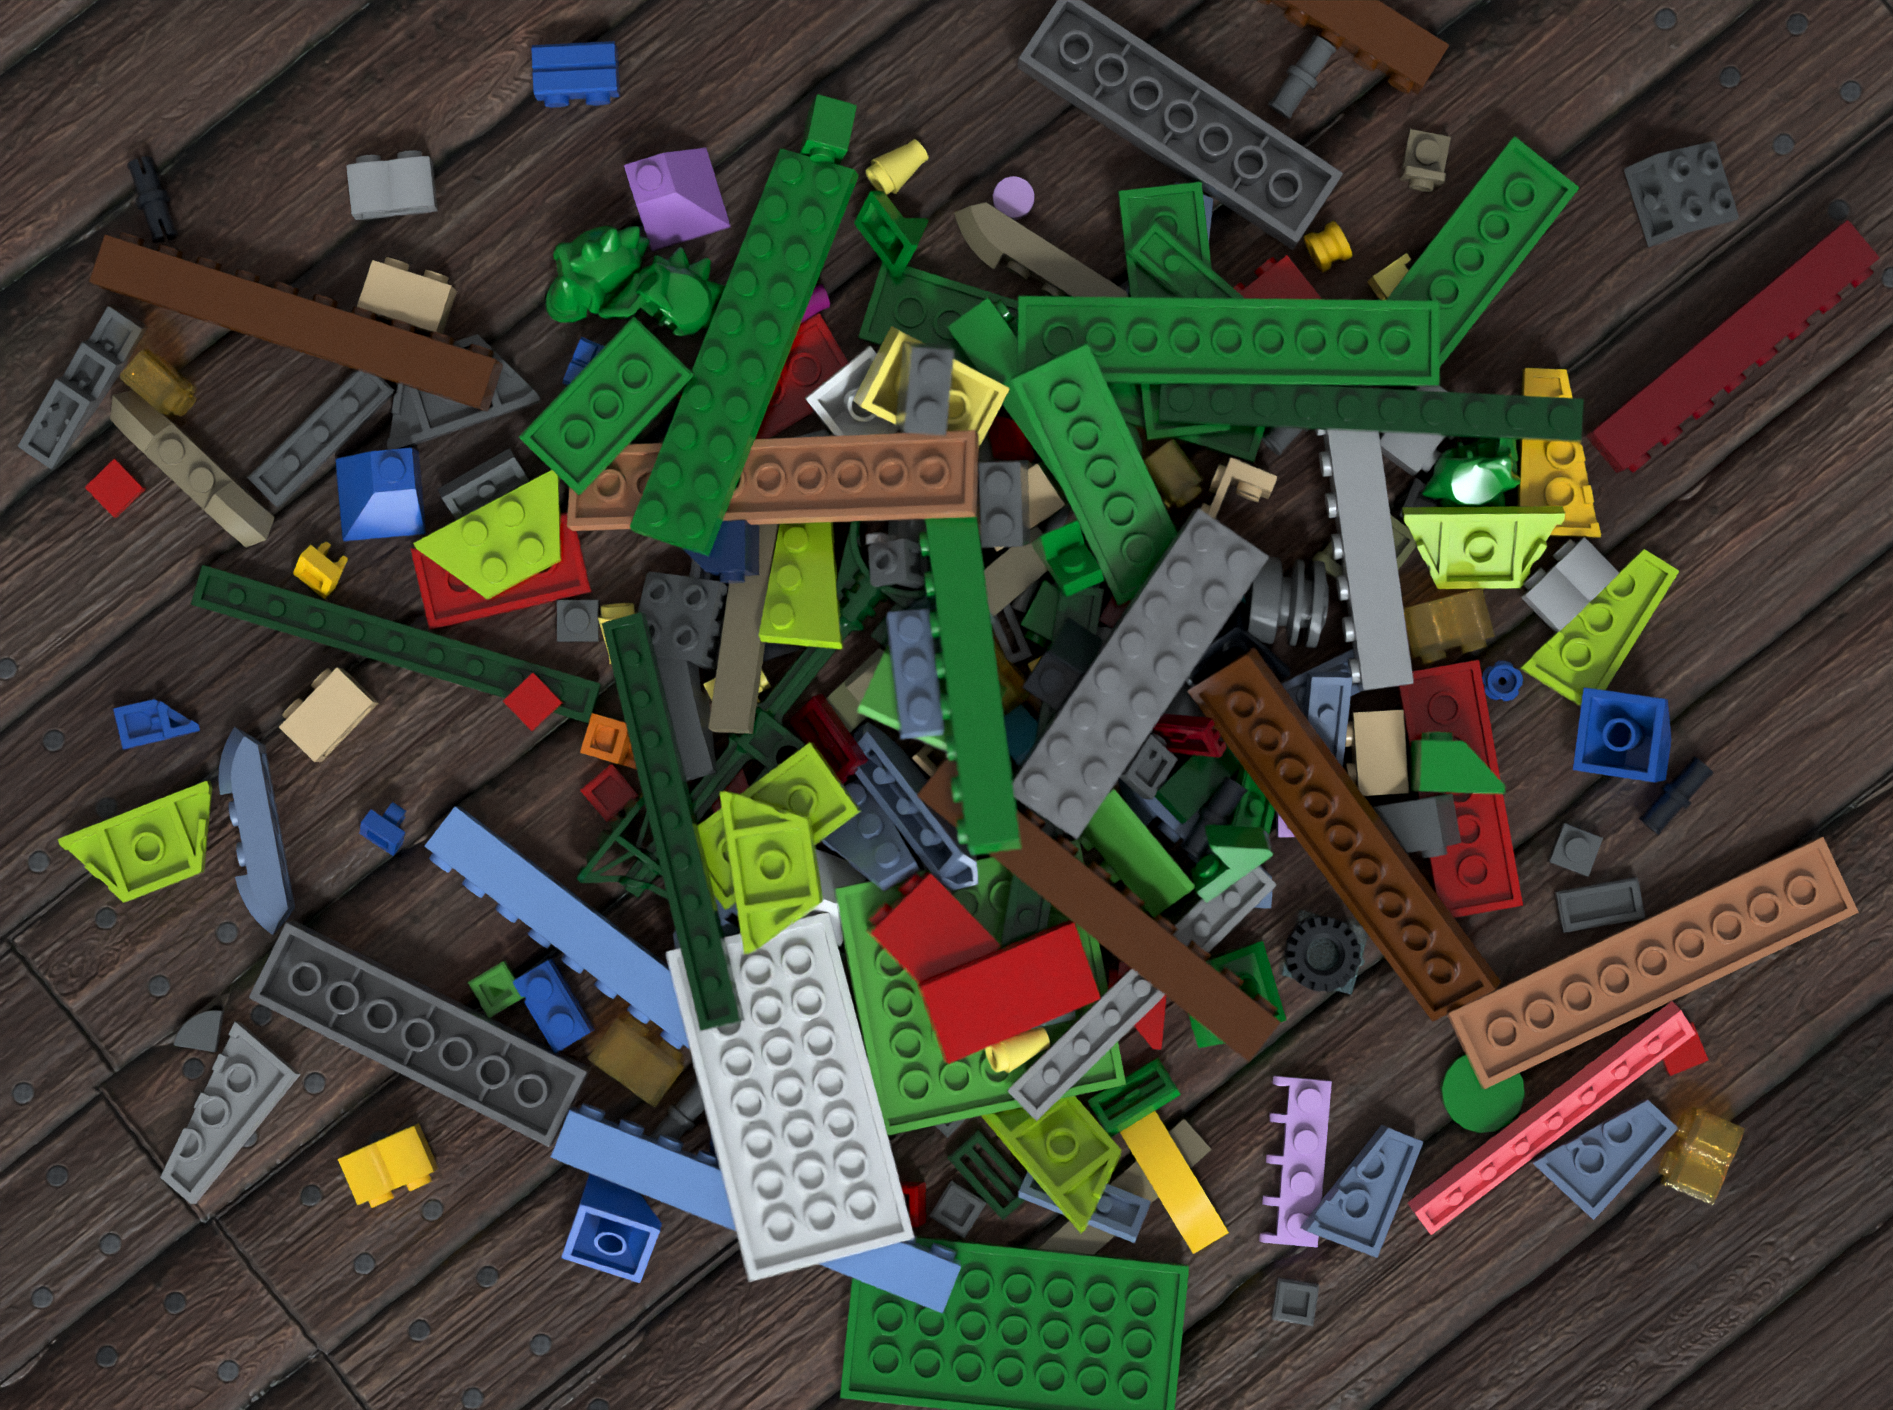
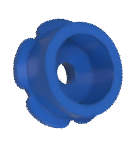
M1497 661L1493 667H1487L1482 675L1483 683L1485 684V694L1492 700L1502 699L1503 701H1510L1514 699L1523 684L1520 670L1515 669L1513 664L1508 661ZM1499 678H1505V685L1498 683Z

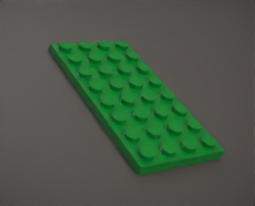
M917 1236L916 1243L931 1248L933 1243L946 1246L956 1251L954 1258L961 1260L960 1271L943 1313L852 1278L840 1398L947 1410H1175L1189 1274L1188 1264Z

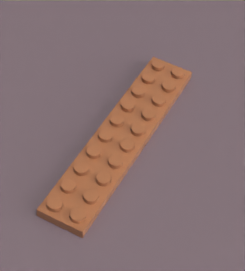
M975 430L946 431V436L897 433L755 439L723 521L746 520L751 525L976 517L979 435ZM663 443L629 444L581 495H578L569 487L567 527L572 531L630 529V524Z
M1818 837L1499 987L1463 1007L1447 1012V1016L1481 1088L1486 1089L1859 912L1824 837Z

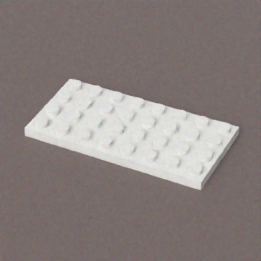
M829 912L799 919L753 953L744 954L741 934L724 937L745 1021L707 1031H700L681 949L667 951L666 958L748 1281L751 1282L913 1239L914 1235Z

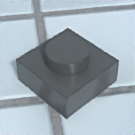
M557 600V642H600V624L597 618L600 616V601Z
M1561 823L1547 862L1589 877L1603 838Z

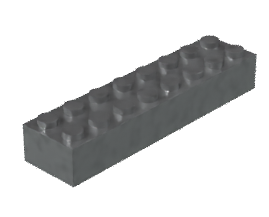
M1057 0L1018 59V69L1189 182H1202V190L1292 250L1343 175L1341 171L1082 0Z
M1194 509L1100 646L1085 675L1080 676L1058 711L1055 712L1013 774L1012 781L1015 798L1078 839L1269 556L1200 509Z
M296 921L285 923L249 996L250 999L548 1147L555 1143L568 1112L573 1107L591 1070V1067L561 1052L554 1053L552 1048L492 1018H488V1016Z

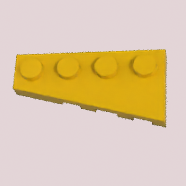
M1524 368L1522 371V396L1572 398L1567 370ZM1520 440L1518 476L1521 478V483L1518 485L1517 507L1563 506L1565 520L1561 525L1557 524L1550 536L1600 538L1599 522L1597 523L1592 489L1588 482L1584 463L1586 460L1583 446L1580 442Z

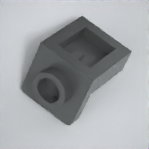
M902 538L869 546L870 583L872 586L881 587L900 584L917 590L926 589L924 572L932 571L930 556L922 557L920 543Z
M1152 732L1148 734L1119 777L1142 799L1153 800L1177 761V758L1166 749V741Z

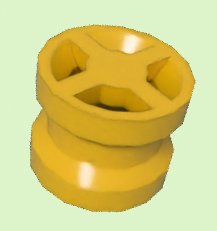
M1335 221L1326 224L1325 229L1318 234L1311 232L1304 236L1306 247L1314 263L1322 273L1329 270L1333 262L1337 260L1346 261L1352 258L1349 243Z

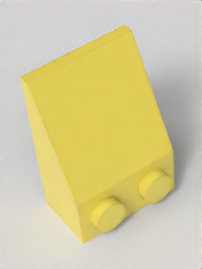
M891 326L853 401L860 407L896 425L903 342H923ZM953 359L946 431L975 430L979 435L980 447L1010 388Z

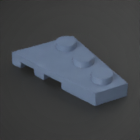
M858 778L846 785L845 788L862 811L822 840L823 844L832 851L835 850L849 861L852 867L883 891L920 871L896 826Z
M1643 1099L1530 1162L1594 1220L1678 1130V1127L1648 1099Z
M1381 1125L1300 1228L1378 1258L1423 1141Z

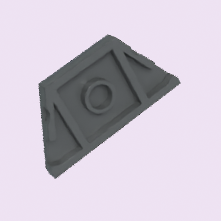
M478 334L456 341L453 345L469 350L470 344H475L494 351ZM495 351L493 358L502 363L503 368L488 412L397 383L396 395L394 396L392 406L393 418L390 438L387 441L388 450L407 448L541 403V397Z

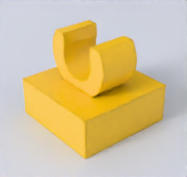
M328 542L322 543L318 549L310 545L300 555L293 572L296 577L323 599H326L335 590L348 560L346 556H342L335 563L330 561L326 557L331 546Z

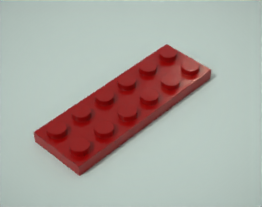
M1479 660L1413 671L1414 683L1397 686L1401 710H1404V726L1409 754L1411 741L1422 740V732L1453 733V741H1464L1501 781ZM1416 791L1417 799L1453 794L1461 843L1447 846L1446 855L1428 858L1434 892L1451 915L1456 918L1523 906L1503 794Z

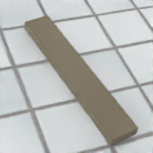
M758 524L759 575L745 576L744 583H729L708 727L713 732L753 734L765 642H761L759 630L780 524Z
M1037 526L1030 530V544L1010 547L984 569L991 618L1048 571L1032 545L1035 539L1043 535ZM941 637L933 638L934 652H943ZM881 658L846 687L859 703H861Z
M1184 1118L1168 1130V1133L1190 1168L1212 1150ZM1137 1160L1109 1183V1185L1150 1200L1151 1203L1158 1198L1157 1193ZM1068 1220L1038 1246L1037 1249L1095 1254L1115 1235L1090 1225L1080 1234Z

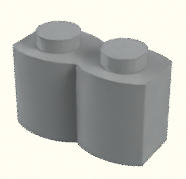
M421 151L397 153V159L381 161V156L364 155L357 157L356 163L346 165L351 214L355 220L438 211L433 162L429 156H422Z
M1585 537L1577 543H1574L1571 538L1567 540L1552 555L1557 562L1547 572L1540 567L1523 583L1528 590L1521 598L1555 633L1561 631L1619 574Z

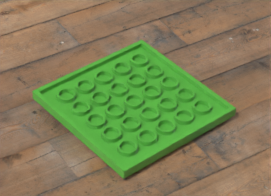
M1069 840L1071 844L1079 849L1074 857L1084 864L1080 840ZM990 856L976 859L978 871L977 885L956 890L944 887L1000 944L1012 872L994 857ZM929 869L918 871L916 873L919 876H921L924 872H931ZM906 879L885 891L881 890L871 881L833 888L863 1044L887 1135L1022 1107L1007 1089L1048 1050L1039 1052L1010 1073H1006L1004 1070L996 1073L988 1062L985 1049L950 1064L944 1061L917 983L865 931L872 924L868 918L880 905L887 902L890 906L902 895L898 888ZM1051 904L1047 929L1071 920ZM1075 923L1101 998L1107 992L1108 987L1099 942ZM1097 1001L1041 1024L1049 1037L1050 1047ZM1118 1042L1061 1098L1126 1085Z

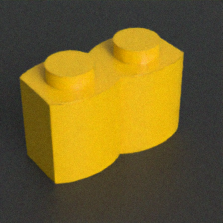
M419 1123L338 1159L357 1205L368 1201L371 1208L393 1199L392 1190L407 1185L408 1190L412 1191L430 1183L432 1179L429 1174L439 1169Z

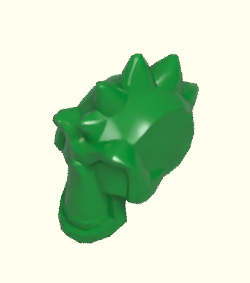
M608 225L586 231L572 242L558 243L553 253L557 263L558 276L553 281L546 296V310L555 321L574 323L587 317V309L591 313L597 314L600 308H606L615 295L619 294L628 285L634 272H640L642 257L650 244L649 238L639 235L640 228L638 226L619 230Z
M679 247L668 260L656 255L652 265L644 266L639 273L634 272L628 285L607 304L606 308H600L599 316L605 319L621 320L634 315L641 308L649 316H654L658 319L656 325L660 328L666 325L675 336L691 335L701 329L709 328L725 286L708 281L711 268V260L709 258H703L690 264L685 250Z
M1480 438L1465 446L1462 442L1456 443V448L1444 451L1436 461L1433 477L1424 488L1423 496L1440 501L1441 507H1506L1504 492L1515 488L1521 483V478L1517 475L1516 461L1519 458L1516 449V439Z

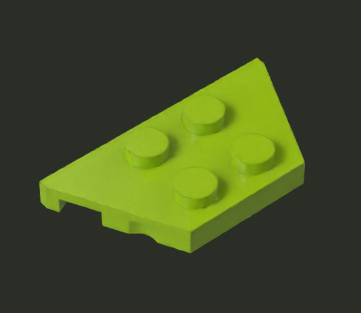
M551 470L413 544L421 553L480 595L490 599L562 561L560 540L561 512L559 507L560 477Z
M1563 506L1402 507L1403 519L1416 542L1423 560L1429 568L1437 589L1521 588L1530 574L1531 565L1539 560L1547 548L1546 540L1557 524L1561 525L1565 520Z
M204 781L59 838V845L65 850L70 851L81 861L93 876L101 879L108 886V889L123 903L190 878L205 870L212 784L210 781Z
M730 791L719 792L744 954H748L761 948L824 902L812 822L809 817Z
M1076 1096L1059 1099L1037 1121L1023 1107L981 1115L1080 1234L1085 1231L1119 1161L1121 1149Z

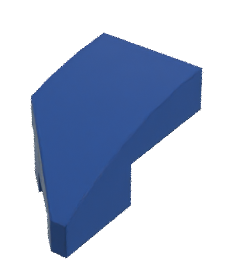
M155 699L113 709L123 750L200 731L199 724Z

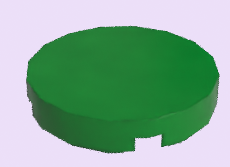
M1465 1053L1451 1062L1440 1085L1442 1104L1449 1117L1464 1129L1478 1133L1498 1131L1510 1124L1520 1112L1525 1096L1523 1078L1520 1073L1486 1089H1482Z

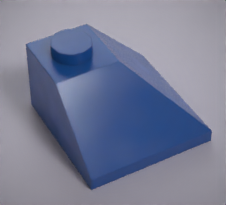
M402 448L370 451L336 459L342 539L344 542L426 534L420 458L417 450Z
M1584 687L1573 770L1648 782L1666 780L1671 747L1668 699Z
M589 1173L561 1258L640 1283L662 1223L639 1192Z

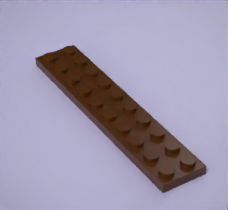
M1253 647L1193 684L1187 692L1207 718L1213 719L1215 723L1213 727L1220 732L1222 739L1432 1022L1447 1015V1012L1463 1007L1496 990L1501 982L1256 649Z

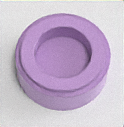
M1007 177L997 184L993 193L994 208L1013 220L1021 219L1031 211L1034 204V191L1026 180L1020 177Z

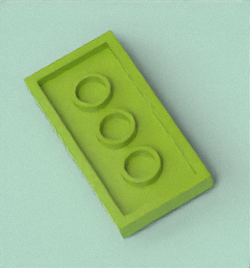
M808 743L740 794L811 818L815 845L862 811L814 743ZM721 808L697 827L713 893L726 910L736 904Z

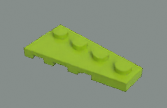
M833 522L786 523L779 525L759 630L761 642L843 649L839 618L840 605L836 581L837 568L833 545Z
M1641 550L1561 631L1556 632L1519 669L1581 707L1584 687L1606 690L1676 578L1679 570L1647 550Z

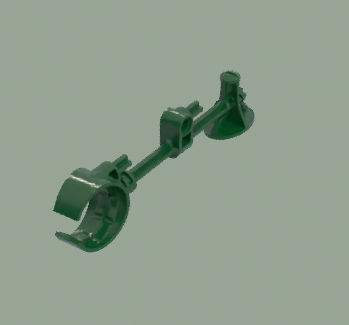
M862 521L850 522L837 579L842 641L851 632L864 630L865 627L862 625V622L868 615L875 616L876 612L873 609L879 601L885 603L890 598L895 602L889 612L929 609V612H931L936 606V597H928L926 589L917 590L895 584L881 587L871 585L870 567L863 555L860 543ZM886 615L870 634L871 637L885 648L889 644ZM807 646L767 698L757 703L753 734L727 733L729 743L716 760L717 773L703 776L690 793L697 824L720 797L719 792H724L748 761L757 759L765 766L749 787H751L779 766L776 754L781 747L791 745L800 750L806 746L800 738L783 726V717L837 649ZM640 791V799L631 798L623 806L626 815L616 813L609 821L612 830L603 829L596 839L599 847H590L585 855L587 864L581 865L576 879L580 883L619 882L626 890L638 898L645 889H649L668 899L667 891L651 883L656 875H662L654 839L647 848L641 847L649 822L647 811L637 843L623 832L625 827L645 804L643 792ZM614 841H617L629 850V852L611 863L591 872ZM633 855L637 856L636 862L625 875H600Z

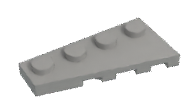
M234 1021L228 1034L230 1038L222 1054L219 1053L212 1070L214 1071L204 1092L200 1093L194 1105L196 1109L187 1128H183L160 1177L190 1204H196L301 1075L241 1022Z

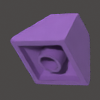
M706 148L661 153L624 165L647 238L650 240L652 252L731 227Z

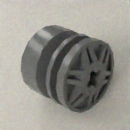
M1269 556L1246 590L1248 632L1261 643L1272 644L1276 637L1278 626H1285L1287 644L1295 646L1299 629L1304 628V647L1316 648L1321 630L1326 622L1329 587L1325 576L1324 561H1312L1309 577L1305 579L1304 560L1296 559L1290 577H1283L1281 558Z

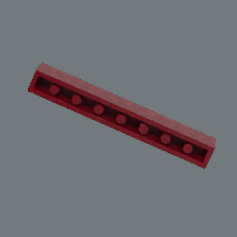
M1849 220L1841 223L1590 431L1586 437L1617 474L1627 468L1632 473L1652 458L1647 452L1659 441L1663 446H1666L1683 432L1679 425L1690 415L1697 420L1715 405L1711 398L1720 390L1724 389L1728 394L1745 381L1747 377L1743 371L1755 362L1758 367H1761L1779 352L1774 345L1787 336L1792 341L1810 326L1806 319L1815 311L1819 310L1823 315L1840 302L1842 297L1838 292L1850 283L1856 288L1874 273L1869 266L1880 257Z

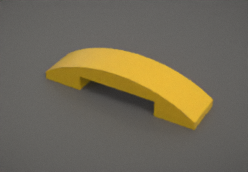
M1156 1111L1120 1132L1193 1254L1229 1233Z

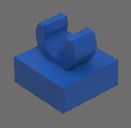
M394 802L390 804L383 816L370 809L361 822L359 834L394 857L404 841L405 832L399 826L405 819L406 810Z

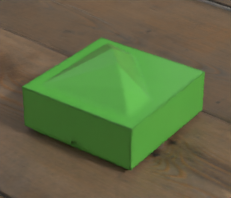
M506 961L499 963L468 982L488 1018L524 998L520 996L512 982L516 978Z

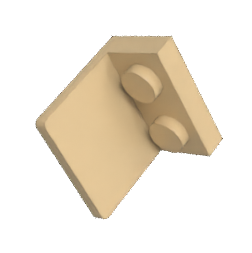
M1230 458L1227 467L1219 464L1209 492L1216 495L1211 506L1203 503L1201 511L1216 519L1230 484L1237 487L1235 492L1237 495L1248 500L1258 502L1260 497L1269 499L1278 476Z

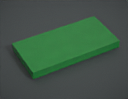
M633 317L519 438L574 492L581 495L695 375L636 317Z

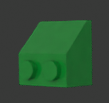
M1422 732V740L1411 741L1409 791L1505 794V785L1464 741H1453V733Z
M1263 941L1215 954L1209 958L1206 963L1219 973L1225 966L1244 982L1240 987L1241 991L1251 999L1257 993L1277 1008L1272 1016L1280 1022L1286 1021ZM1189 1015L1198 1049L1224 1043Z

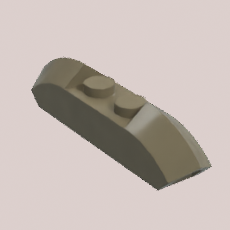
M987 202L971 205L954 212L964 239L982 261L995 269L1002 259L1008 262L1006 268L1023 280H1027L1029 276L1033 277L1043 284L1041 291L1048 296L1128 297L1125 290Z
M139 389L113 395L110 420L190 498L246 548L267 540L275 517L164 411Z

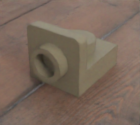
M1410 129L1399 180L1409 182L1408 187L1418 191L1432 192L1433 187L1440 188L1445 182L1446 173L1444 171L1451 137Z

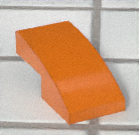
M592 713L580 753L637 769L626 723Z

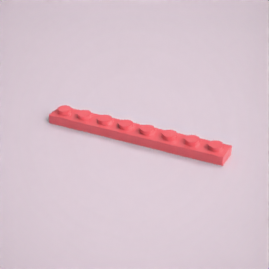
M1671 1001L1407 1202L1430 1235L1442 1228L1696 1033L1681 1009Z

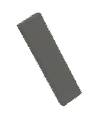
M356 370L247 478L276 507L280 508L396 391L383 378Z

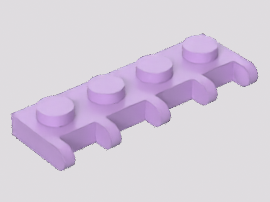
M1273 1075L1272 1084L1288 1086L1286 1114L1270 1113L1269 1117L1270 1122L1285 1123L1282 1155L1266 1154V1163L1281 1165L1279 1196L1263 1195L1262 1199L1263 1205L1278 1206L1276 1234L1262 1232L1259 1235V1242L1318 1247L1319 1236L1309 1233L1300 1227L1322 1200L1332 1081Z

